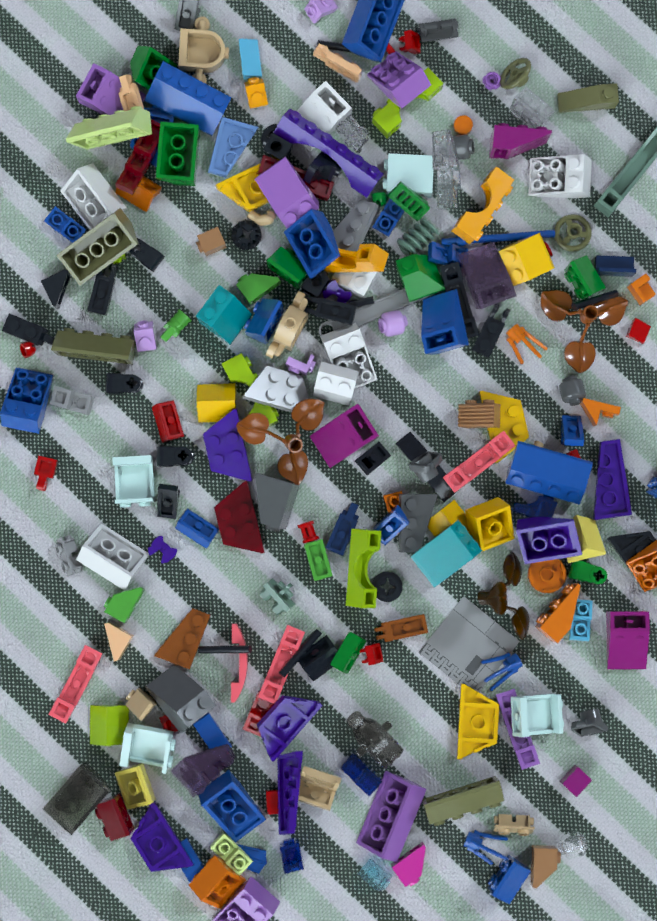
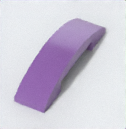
M511 689L497 694L496 697L521 770L540 764L530 735L529 737H516L512 735L511 697L517 695L515 689Z

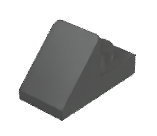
M179 0L175 30L180 31L181 28L195 29V21L199 17L201 10L198 8L199 0Z

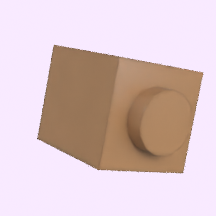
M218 227L197 235L199 240L196 242L200 253H205L206 257L227 248Z

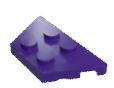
M235 408L203 433L210 469L212 472L252 481L253 478L245 442L236 428L240 419L238 410Z
M282 695L256 724L271 761L274 762L319 711L323 706L319 701Z
M154 801L149 805L150 807L139 822L137 830L134 831L130 838L151 872L194 866L193 861Z

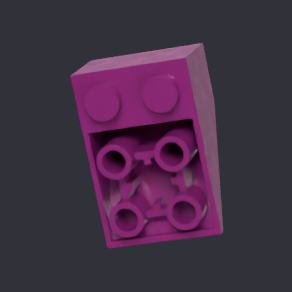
M506 123L494 125L490 138L489 158L510 159L542 146L548 142L552 130H547L546 127L541 126L534 129L528 128L526 125H517V127H511Z
M359 404L348 409L310 435L311 440L329 468L379 437Z
M606 611L607 669H646L650 633L649 611Z

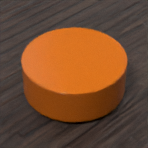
M466 115L457 117L454 122L455 132L459 135H467L471 132L473 127L471 118Z

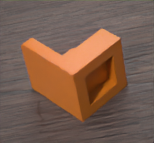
M644 274L627 287L640 306L656 295L648 284V281L651 279L647 274Z

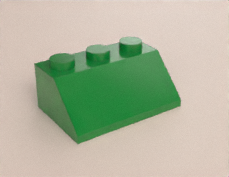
M160 122L156 179L175 185L196 186L200 140L199 125Z

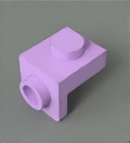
M310 0L304 10L315 24L321 17L334 13L338 6L334 0Z
M142 320L134 324L133 331L137 352L155 350L157 348L152 321Z
M311 354L307 364L288 357L286 367H288V371L298 375L301 373L307 376L308 372H312L316 365L314 361L315 356Z

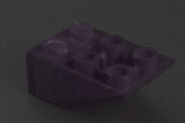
M494 242L458 255L476 309H483L516 297L511 278Z
M224 744L184 757L171 770V773L194 798L196 795L203 793L206 788L205 786L210 781H215L225 767H230L236 756L228 744Z

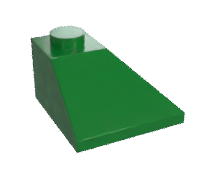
M137 46L130 62L133 81L149 91L163 61L177 68V64L150 46Z
M412 254L396 260L397 272L409 302L445 290L435 263L428 261V255Z

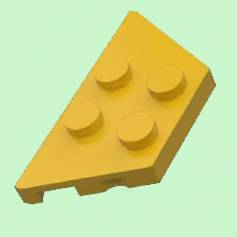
M260 164L236 174L215 186L217 190L248 212L269 203L255 181Z
M479 391L481 403H483V400H494V403L500 404V428H487L490 441L503 431H505L516 446L518 441L524 442L529 438L521 400ZM516 446L513 449H511L508 453H506L504 456H502L499 460H497L495 463L500 462L503 458L510 454L516 448Z
M461 683L457 759H462L465 756L497 744L499 704Z

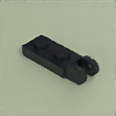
M113 264L111 267L110 277L104 276L106 268L96 274L87 309L88 312L107 316L116 282L117 264Z
M305 296L308 303L318 305L316 310L306 307L304 312L309 315H315L318 318L353 326L357 306L320 297L318 299Z
M497 303L494 305L490 316L487 317L472 348V351L488 359L510 312V309L506 308L501 320L495 319L494 316L499 310V304Z

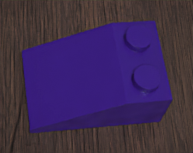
M531 517L517 520L516 533L524 564L582 555L574 519Z

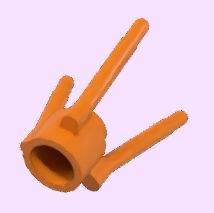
M518 324L514 325L506 333L509 336L507 341L510 343L520 364H523L524 361L514 342L518 344L523 341L538 358H541L542 355L525 338L526 336L542 349H548L543 343L528 333L523 326L520 327Z

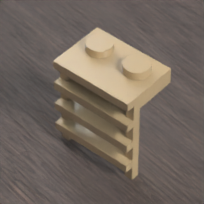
M303 766L298 801L330 811L341 778Z

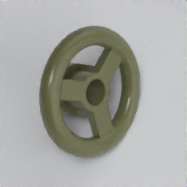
M519 58L510 63L501 74L500 86L503 89L524 86L529 79L528 75L531 70L530 60ZM524 63L526 65L525 67H522L520 69L516 68V66L519 64ZM511 71L510 77H509V79L507 80V82L505 83L506 77H507V75L509 74V72Z
M576 214L562 217L554 228L557 244L567 251L575 252L582 250L591 240L592 231L590 224L585 218ZM572 220H576L582 223L585 227L586 232L582 231V227L580 224L572 223ZM566 223L567 236L562 240L560 238V228ZM570 230H575L576 235L571 234ZM585 238L579 245H567L571 239Z

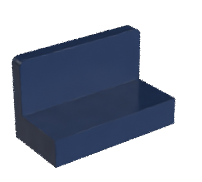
M595 256V270L599 276L633 277L636 274L637 269H634V257Z

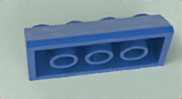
M358 0L342 45L353 54L378 63L382 62L405 0Z
M163 61L144 101L188 124L199 125L201 131L213 136L232 97Z
M518 441L508 467L505 483L580 505L586 491L593 462Z

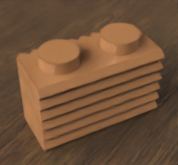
M465 400V404L458 405V427L500 428V404L494 403V400H483V403H477L476 400Z

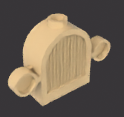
M201 16L195 21V29H180L178 67L181 71L195 72L192 77L206 84V76L203 73H210L219 69L224 59H229V47H225L222 38L217 33L209 31V20Z
M300 291L296 294L292 305L288 307L277 327L273 342L270 344L266 356L272 359L274 356L279 357L284 348L292 351L308 320V313L304 312L308 304V300L305 298L306 294Z

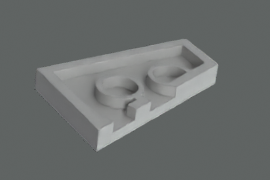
M365 200L358 201L333 231L338 248L358 251L359 245L363 243L379 208L377 203Z

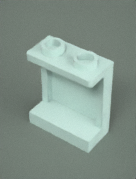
M389 153L388 159H384V171H387V178H383V189H386V195L401 181L415 193L424 194V197L431 198L434 156Z
M153 456L112 457L115 470V504H120V508L131 507L133 503H139V507L151 506V502H155Z
M561 694L512 696V735L516 737H529V735L550 733L563 734L564 720L562 718L563 701Z
M128 723L124 732L120 766L128 767L129 761L163 767L162 773L166 774L168 767H172L174 756H170L171 751H174L176 740L173 739L174 731Z

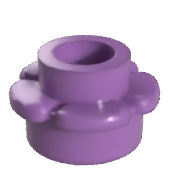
M488 72L483 77L485 88L488 90L498 89L501 77L496 72Z

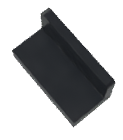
M326 635L313 644L298 662L311 680L315 681L333 668L331 662L338 650Z

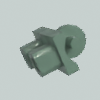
M272 578L263 586L264 588L260 592V596L265 601L271 597L276 600L277 603L272 606V610L277 615L284 611L287 612L295 605L291 600L293 593L289 590L293 586L291 583L286 586L280 581L277 584Z

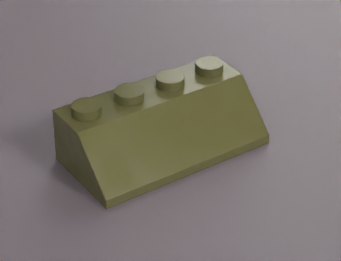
M119 208L56 256L79 286H81L139 243L131 221L122 209Z
M64 328L63 331H57L51 350L58 356L133 365L136 342L132 340L131 336L120 335V338L113 337V334L101 333L100 336L94 335L92 331L83 330L82 333H76L74 329Z
M496 776L422 799L429 824H434V826L444 824L445 820L449 818L453 820L464 817L463 814L471 812V814L479 813L482 811V808L487 806L490 808L498 807L501 805L500 802L504 801L501 784Z

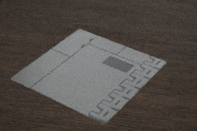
M463 596L419 653L458 685L461 686V683L480 692L487 684V682H484V679L495 673L505 659L482 664L481 661L502 656L508 652L511 653L520 641Z

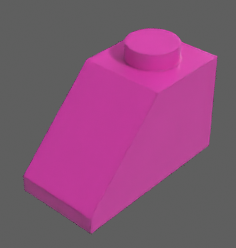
M423 841L401 856L397 862L391 864L392 869L405 887L415 885L422 875L426 850Z

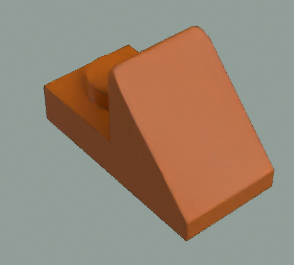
M583 398L580 404L593 426L597 425L600 413H602L603 417L613 418V416H618L621 410L619 406Z

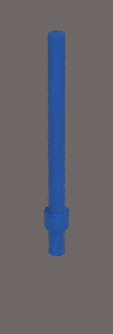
M555 230L482 235L478 241L474 240L470 244L522 240L537 233H540L542 238L555 237ZM457 235L452 238H441V244L445 246L451 244L465 246V244H468Z

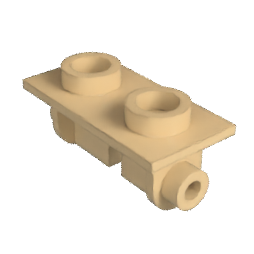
M498 814V816H494V824L498 825H495L493 832H498L500 835L518 833L519 836H529L535 829V827H530V825H534V818L530 817V815H516V822H512V815Z

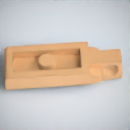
M318 44L313 52V56L325 62L326 66L358 83L361 78L362 69L356 63H350L344 60L340 54L329 51L327 46Z
M131 75L120 76L119 79L122 87L118 94L123 110H131V107L140 106L144 109L139 89L136 83L133 82Z

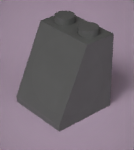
M256 473L255 480L260 522L266 525L265 529L280 532V529L287 528L299 485Z

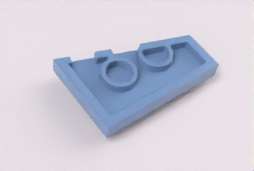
M222 117L208 173L226 178L258 127Z

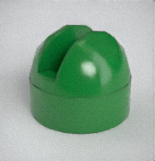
M385 192L371 194V199L378 206L379 203L381 206H384L387 196Z

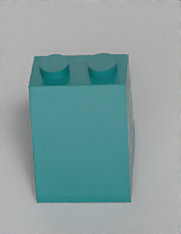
M218 285L196 317L201 325L231 345L245 326L247 320L251 318L252 313L233 294Z
M457 520L420 548L411 558L435 588L476 557L482 550L468 533L466 527Z

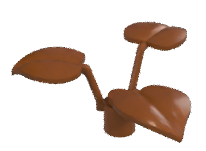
M560 290L543 291L540 297L544 314L553 321H563L566 314H580V320L585 324L580 342H570L564 350L565 360L578 373L588 370L596 356L593 344L589 342L583 343L590 324L598 316L600 322L604 325L613 326L618 324L623 318L628 304V300L616 297L589 305L584 310L579 309L570 312L569 310L572 308L573 302L570 295Z
M306 399L297 403L291 413L292 419L297 422L296 434H289L285 438L267 430L269 421L261 413L247 415L237 423L236 428L239 435L250 444L263 443L266 434L283 442L289 450V454H283L279 458L277 464L278 471L284 478L296 485H300L308 468V457L302 451L303 442L299 439L301 437L299 426L307 431L317 428L323 418L325 403L319 399Z

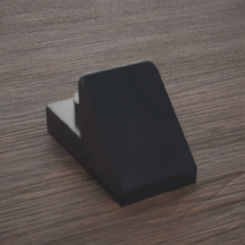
M377 442L358 457L355 462L368 476L391 457V454L380 442Z
M159 484L157 517L176 519L180 496L178 486Z

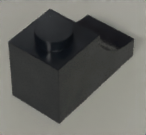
M321 151L308 167L303 180L309 184L319 179L331 182L335 176L338 177L343 169L329 155Z

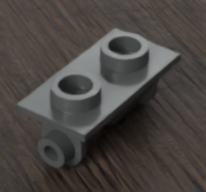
M456 18L419 24L421 42L459 37L458 21H456Z

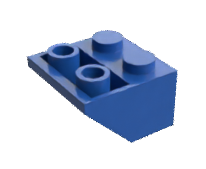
M508 855L507 861L501 860L498 866L500 869L497 874H493L490 877L488 889L492 896L510 904L531 870L511 855Z

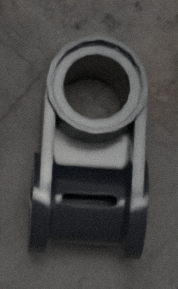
M137 238L139 244L136 246L140 245L141 250L135 251L132 248L129 252L141 264L154 272L165 256Z
M106 373V393H138L143 389V381L136 375ZM133 379L137 382V385H134V388L129 385L133 382Z
M157 447L158 467L187 466L194 460L193 452L186 447ZM184 452L189 455V457L185 458V461L180 458V455H183Z

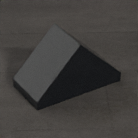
M66 269L41 280L52 305L57 309L61 306L71 274Z

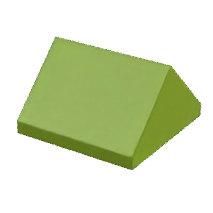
M90 705V744L101 746L123 745L124 732L129 723V708L126 705Z

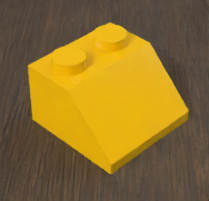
M540 233L507 245L499 251L513 286L529 281L555 268Z
M499 497L465 509L467 527L482 551L514 539L510 505Z

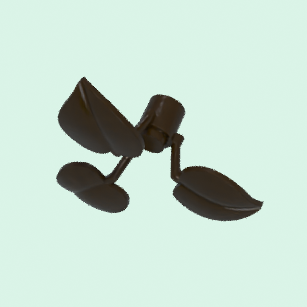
M510 552L503 564V573L507 582H497L490 590H480L478 592V602L480 605H490L498 615H503L506 610L513 611L512 625L514 631L521 640H524L530 624L528 611L523 606L518 607V609L509 607L507 601L506 587L510 584L517 586L522 575L521 565L517 556Z

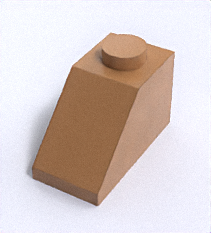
M532 845L531 886L533 888H538L557 870V863L560 864L561 853L556 846Z

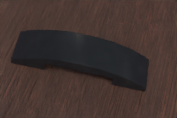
M459 262L440 267L445 292L455 289L458 291L467 338L478 336L479 332L471 312Z
M411 432L396 443L397 447L410 461L427 451ZM438 465L436 468L439 474L427 482L435 493L438 494L439 498L445 502L455 493L443 479L447 474Z

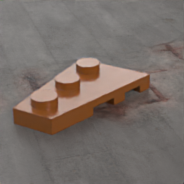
M192 608L154 656L190 670L211 615Z

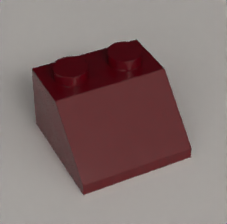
M120 793L96 804L95 813L98 819L103 821L104 826L102 828L107 838L109 837L111 841L131 835L135 827Z

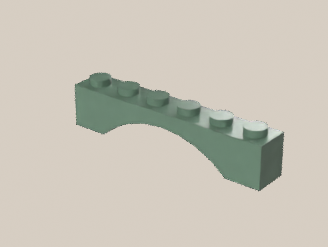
M657 127L595 203L594 207L609 218L657 158Z

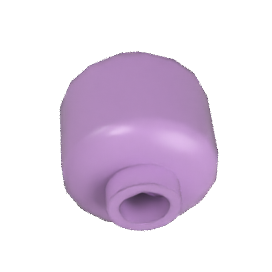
M399 310L383 313L378 320L380 332L384 333L387 337L403 334L405 327L408 325L407 317L402 315Z

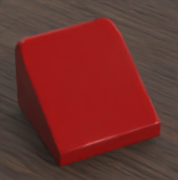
M634 318L626 337L644 344L651 326Z
M278 790L266 791L267 814H278Z

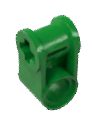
M580 560L572 562L568 577L583 582L602 584L607 579V572L602 567ZM599 570L600 574L602 575V578H598V580L596 581V577L593 576V573H597Z

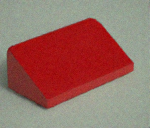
M174 400L152 406L162 443L184 437Z

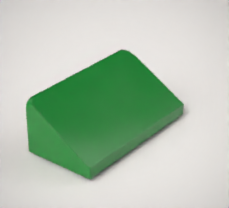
M349 632L333 658L331 666L343 673H349L366 640Z

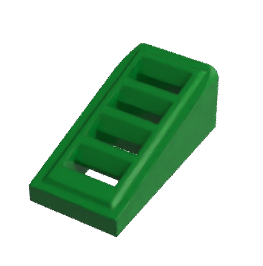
M401 181L388 194L389 198L416 221H419L430 209L425 199ZM404 190L405 192L398 198L397 196Z

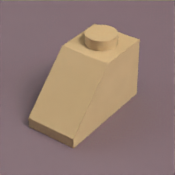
M140 688L136 691L132 690L126 697L128 700L126 706L141 721L148 716L157 704L154 698Z

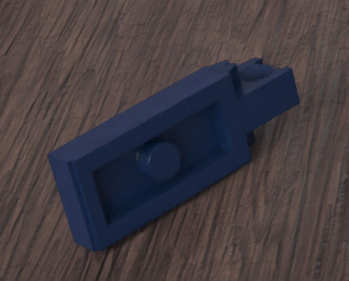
M352 502L348 511L343 509L325 549L341 556L344 555L351 539V528L355 529L358 523L359 516L355 515L359 505Z

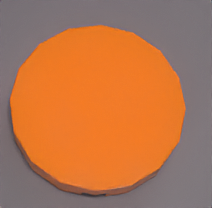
M559 559L531 563L528 568V579L535 590L542 593H553L558 591L565 583L566 569Z

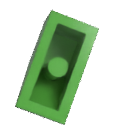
M251 273L248 276L245 274L237 280L236 286L251 306L279 286L281 281L278 277Z
M139 587L115 594L113 597L109 596L104 604V607H106L104 612L123 623H127L145 588Z

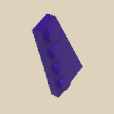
M620 439L602 441L599 443L593 520L632 515Z
M303 751L282 754L277 758L279 835L295 834Z

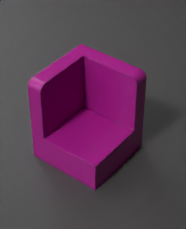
M574 765L560 780V783L577 797L589 785L592 779L577 765Z

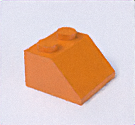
M214 855L213 858L207 861L206 866L193 877L189 887L202 902L221 909L246 879L242 875L239 876L225 864L223 859Z

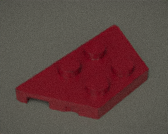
M244 481L214 507L223 545L265 553L248 481Z

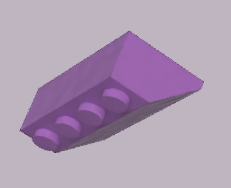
M385 771L356 843L382 859L397 862L427 789L415 782Z

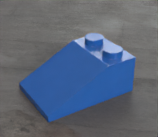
M310 209L284 231L285 236L311 279L340 256L332 227L323 212Z
M263 298L261 303H256L253 309L255 314L252 319L249 318L244 329H246L245 333L247 336L267 345L284 310L281 301Z
M229 770L198 792L203 808L234 842L240 840L266 820V817Z

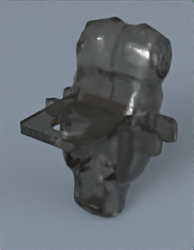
M359 711L353 712L348 717L347 724L352 728L354 738L361 746L356 751L359 757L368 753L385 769L401 756L404 749L388 733L392 728V724L389 721L381 725L372 718L364 717Z

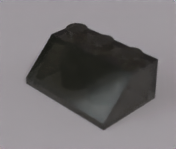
M84 762L44 806L43 810L72 835L111 789L101 775L87 762Z

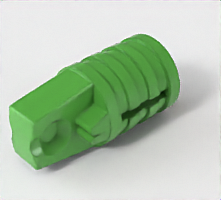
M179 309L173 318L163 326L166 330L160 338L164 342H167L172 335L176 338L192 320Z

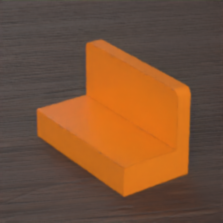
M143 177L133 195L116 188L115 193L147 212L152 200L160 193L162 187Z

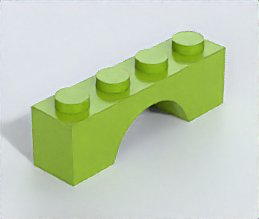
M428 67L424 70V73L431 86L416 98L429 102L442 90L444 83ZM390 99L387 100L386 106L383 108L379 107L373 113L372 123L387 139L402 124L399 112L401 108Z
M242 353L222 363L231 383H244L250 387L258 377L257 373L253 374L249 368L253 365L248 356L244 357ZM255 402L249 414L261 413L265 415L269 421V427L278 423L277 417H279L276 408Z
M351 528L346 606L376 608L377 588L371 584L367 569L371 556L380 550L381 531Z

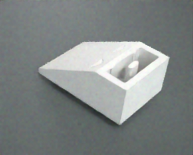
M325 81L308 97L297 112L306 120L316 124L323 132L331 134L352 115V107ZM304 145L310 153L315 149L312 146Z
M585 154L530 158L528 195L557 198L590 197L592 160Z
M356 322L353 323V326L347 325L320 336L330 364L359 371L355 388L378 380L360 328Z

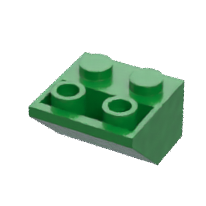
M587 255L573 260L564 269L566 272L564 276L569 283L572 282L575 288L574 293L578 299L584 300L594 297L606 288Z

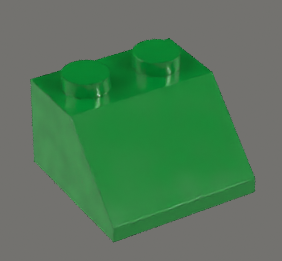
M280 247L267 259L268 268L299 290L307 279L308 274L300 260L295 257L296 253L288 247L286 249Z

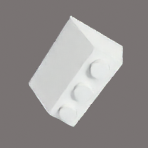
M93 163L77 168L61 189V193L89 230L119 208L123 212L126 209V206Z
M101 523L83 544L76 560L125 591L145 563L149 553Z

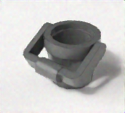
M426 451L408 464L409 469L416 474L422 483H425L439 474L436 467L443 461L442 454Z
M592 709L580 712V721L572 722L571 731L583 737L608 731V726L603 723L599 709Z

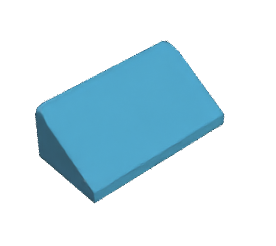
M239 39L243 78L262 77L258 40Z

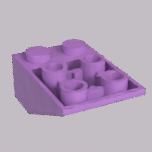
M397 51L389 54L383 62L374 66L367 74L377 87L401 109L431 86L422 67Z
M93 63L76 95L78 102L102 115H112L115 111L123 110L118 94L122 87L119 77ZM139 90L141 100L143 103L144 99L146 98V94Z
M251 876L211 921H268L274 915L280 901Z

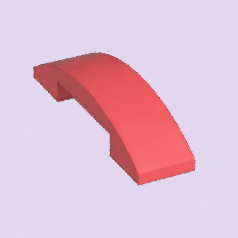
M503 431L462 464L445 475L443 479L455 493L516 445Z
M233 623L232 644L246 645L238 624ZM239 653V682H231V702H236L244 687L248 670V653Z
M287 625L258 698L273 704L277 702L288 676L287 674L284 678L279 672L298 651L305 634L304 631Z
M87 645L84 646L71 675L48 715L65 724L67 723L91 680L103 653Z

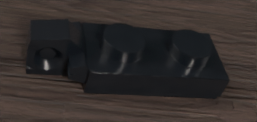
M10 313L2 328L3 332L37 346H42L44 342L52 345L55 337L47 334L49 330Z

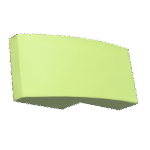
M224 832L210 845V848L239 876L253 862Z

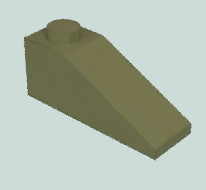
M617 83L595 85L557 94L559 113L615 109L619 103Z

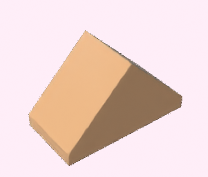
M111 622L105 623L113 660L118 661L123 656L134 635Z

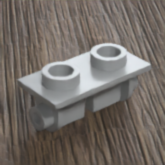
M69 535L57 539L55 547L57 553L61 554L63 572L67 573V576L73 575V571L75 574L83 572L82 563L76 560L78 555L72 557L71 554L78 551L74 538Z

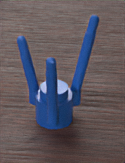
M508 652L502 656L481 661L482 664L505 659L503 661L504 668L484 679V682H488L505 671L508 672L490 687V691H493L511 675L518 672L519 668L523 667L516 653L510 655Z
M474 830V833L468 832L463 845L467 847L468 851L473 852L490 865L493 862L477 850L482 849L503 860H508V857L482 845L483 839L480 838L485 837L507 841L508 837L482 833Z

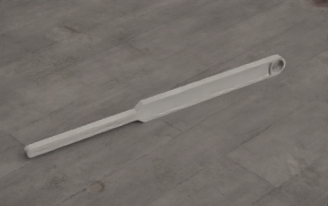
M500 253L461 269L462 276L464 277L501 261ZM403 288L375 300L374 304L357 308L353 323L356 322L358 327L381 318L383 313L400 310L432 295L409 302ZM330 320L320 325L319 335H322L321 329L325 325H330L334 331L347 326V324Z

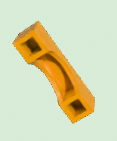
M497 166L492 169L481 185L486 198L484 209L477 213L466 211L460 216L451 231L468 244L474 240L478 241L484 233L481 231L483 227L488 226L492 221L493 216L491 215L494 210L498 211L502 206L503 202L501 200L504 195L508 196L513 189L511 184L514 179Z
M360 244L358 251L338 248L340 256L323 270L327 273L384 272L389 253L376 244Z

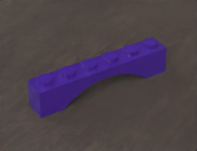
M291 108L282 116L273 132L290 143L309 145L329 155L343 169L351 187L366 198L371 194L383 176V173L376 166L366 162L363 157L353 153L346 145L333 139L329 133L323 132L316 124L306 120L299 112Z

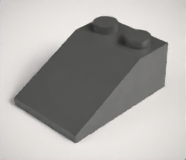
M175 664L145 686L180 733L216 706L208 693Z

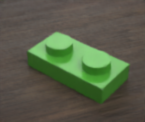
M320 539L304 544L314 581L333 576L323 540Z

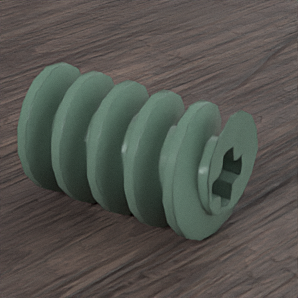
M424 218L420 219V224H414V229L410 228L408 230L409 235L404 233L403 239H397L398 246L406 257L410 256V253L417 254L415 248L422 250L421 243L428 245L427 238L434 240L432 233L439 235L434 225Z

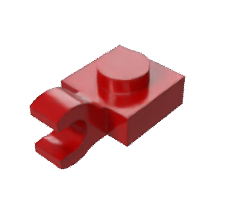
M38 456L34 475L39 476L36 489L46 491L48 478L54 479L58 460Z

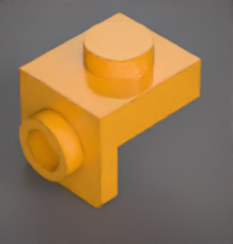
M253 77L249 78L248 82H244L250 109L268 105L263 79Z

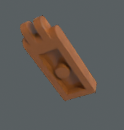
M424 614L383 622L381 627L374 628L375 632L383 631L382 635L376 636V640L384 638L385 642L428 633Z

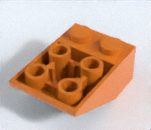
M657 540L626 562L644 592L657 587Z
M579 583L567 584L561 591L563 595L558 599L555 598L548 606L550 610L545 614L542 613L536 620L537 625L535 627L554 643H559L571 629L581 586Z

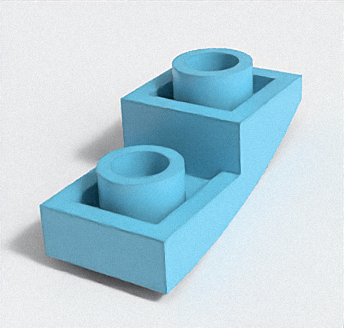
M577 599L569 631V640L587 642L590 640L593 601Z

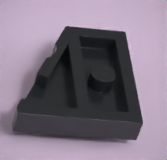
M650 531L607 538L628 569L630 568L626 562L656 541Z

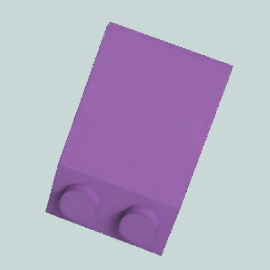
M286 156L255 178L263 194L287 229L310 209H319V201Z

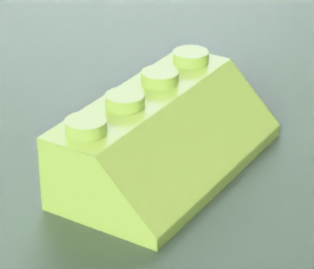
M134 106L128 111L118 110L112 115L103 114L99 115L96 119H83L82 122L76 123L66 138V142L89 150L151 135L150 112L142 109L140 106Z

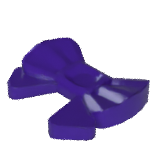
M332 279L327 284L326 290H323V297L326 299L335 294L338 297L337 302L345 303L351 298L352 292L343 290L338 286L337 280Z
M162 536L155 538L151 547H148L149 556L158 550L163 553L162 564L168 563L177 554V549L170 548L164 542Z

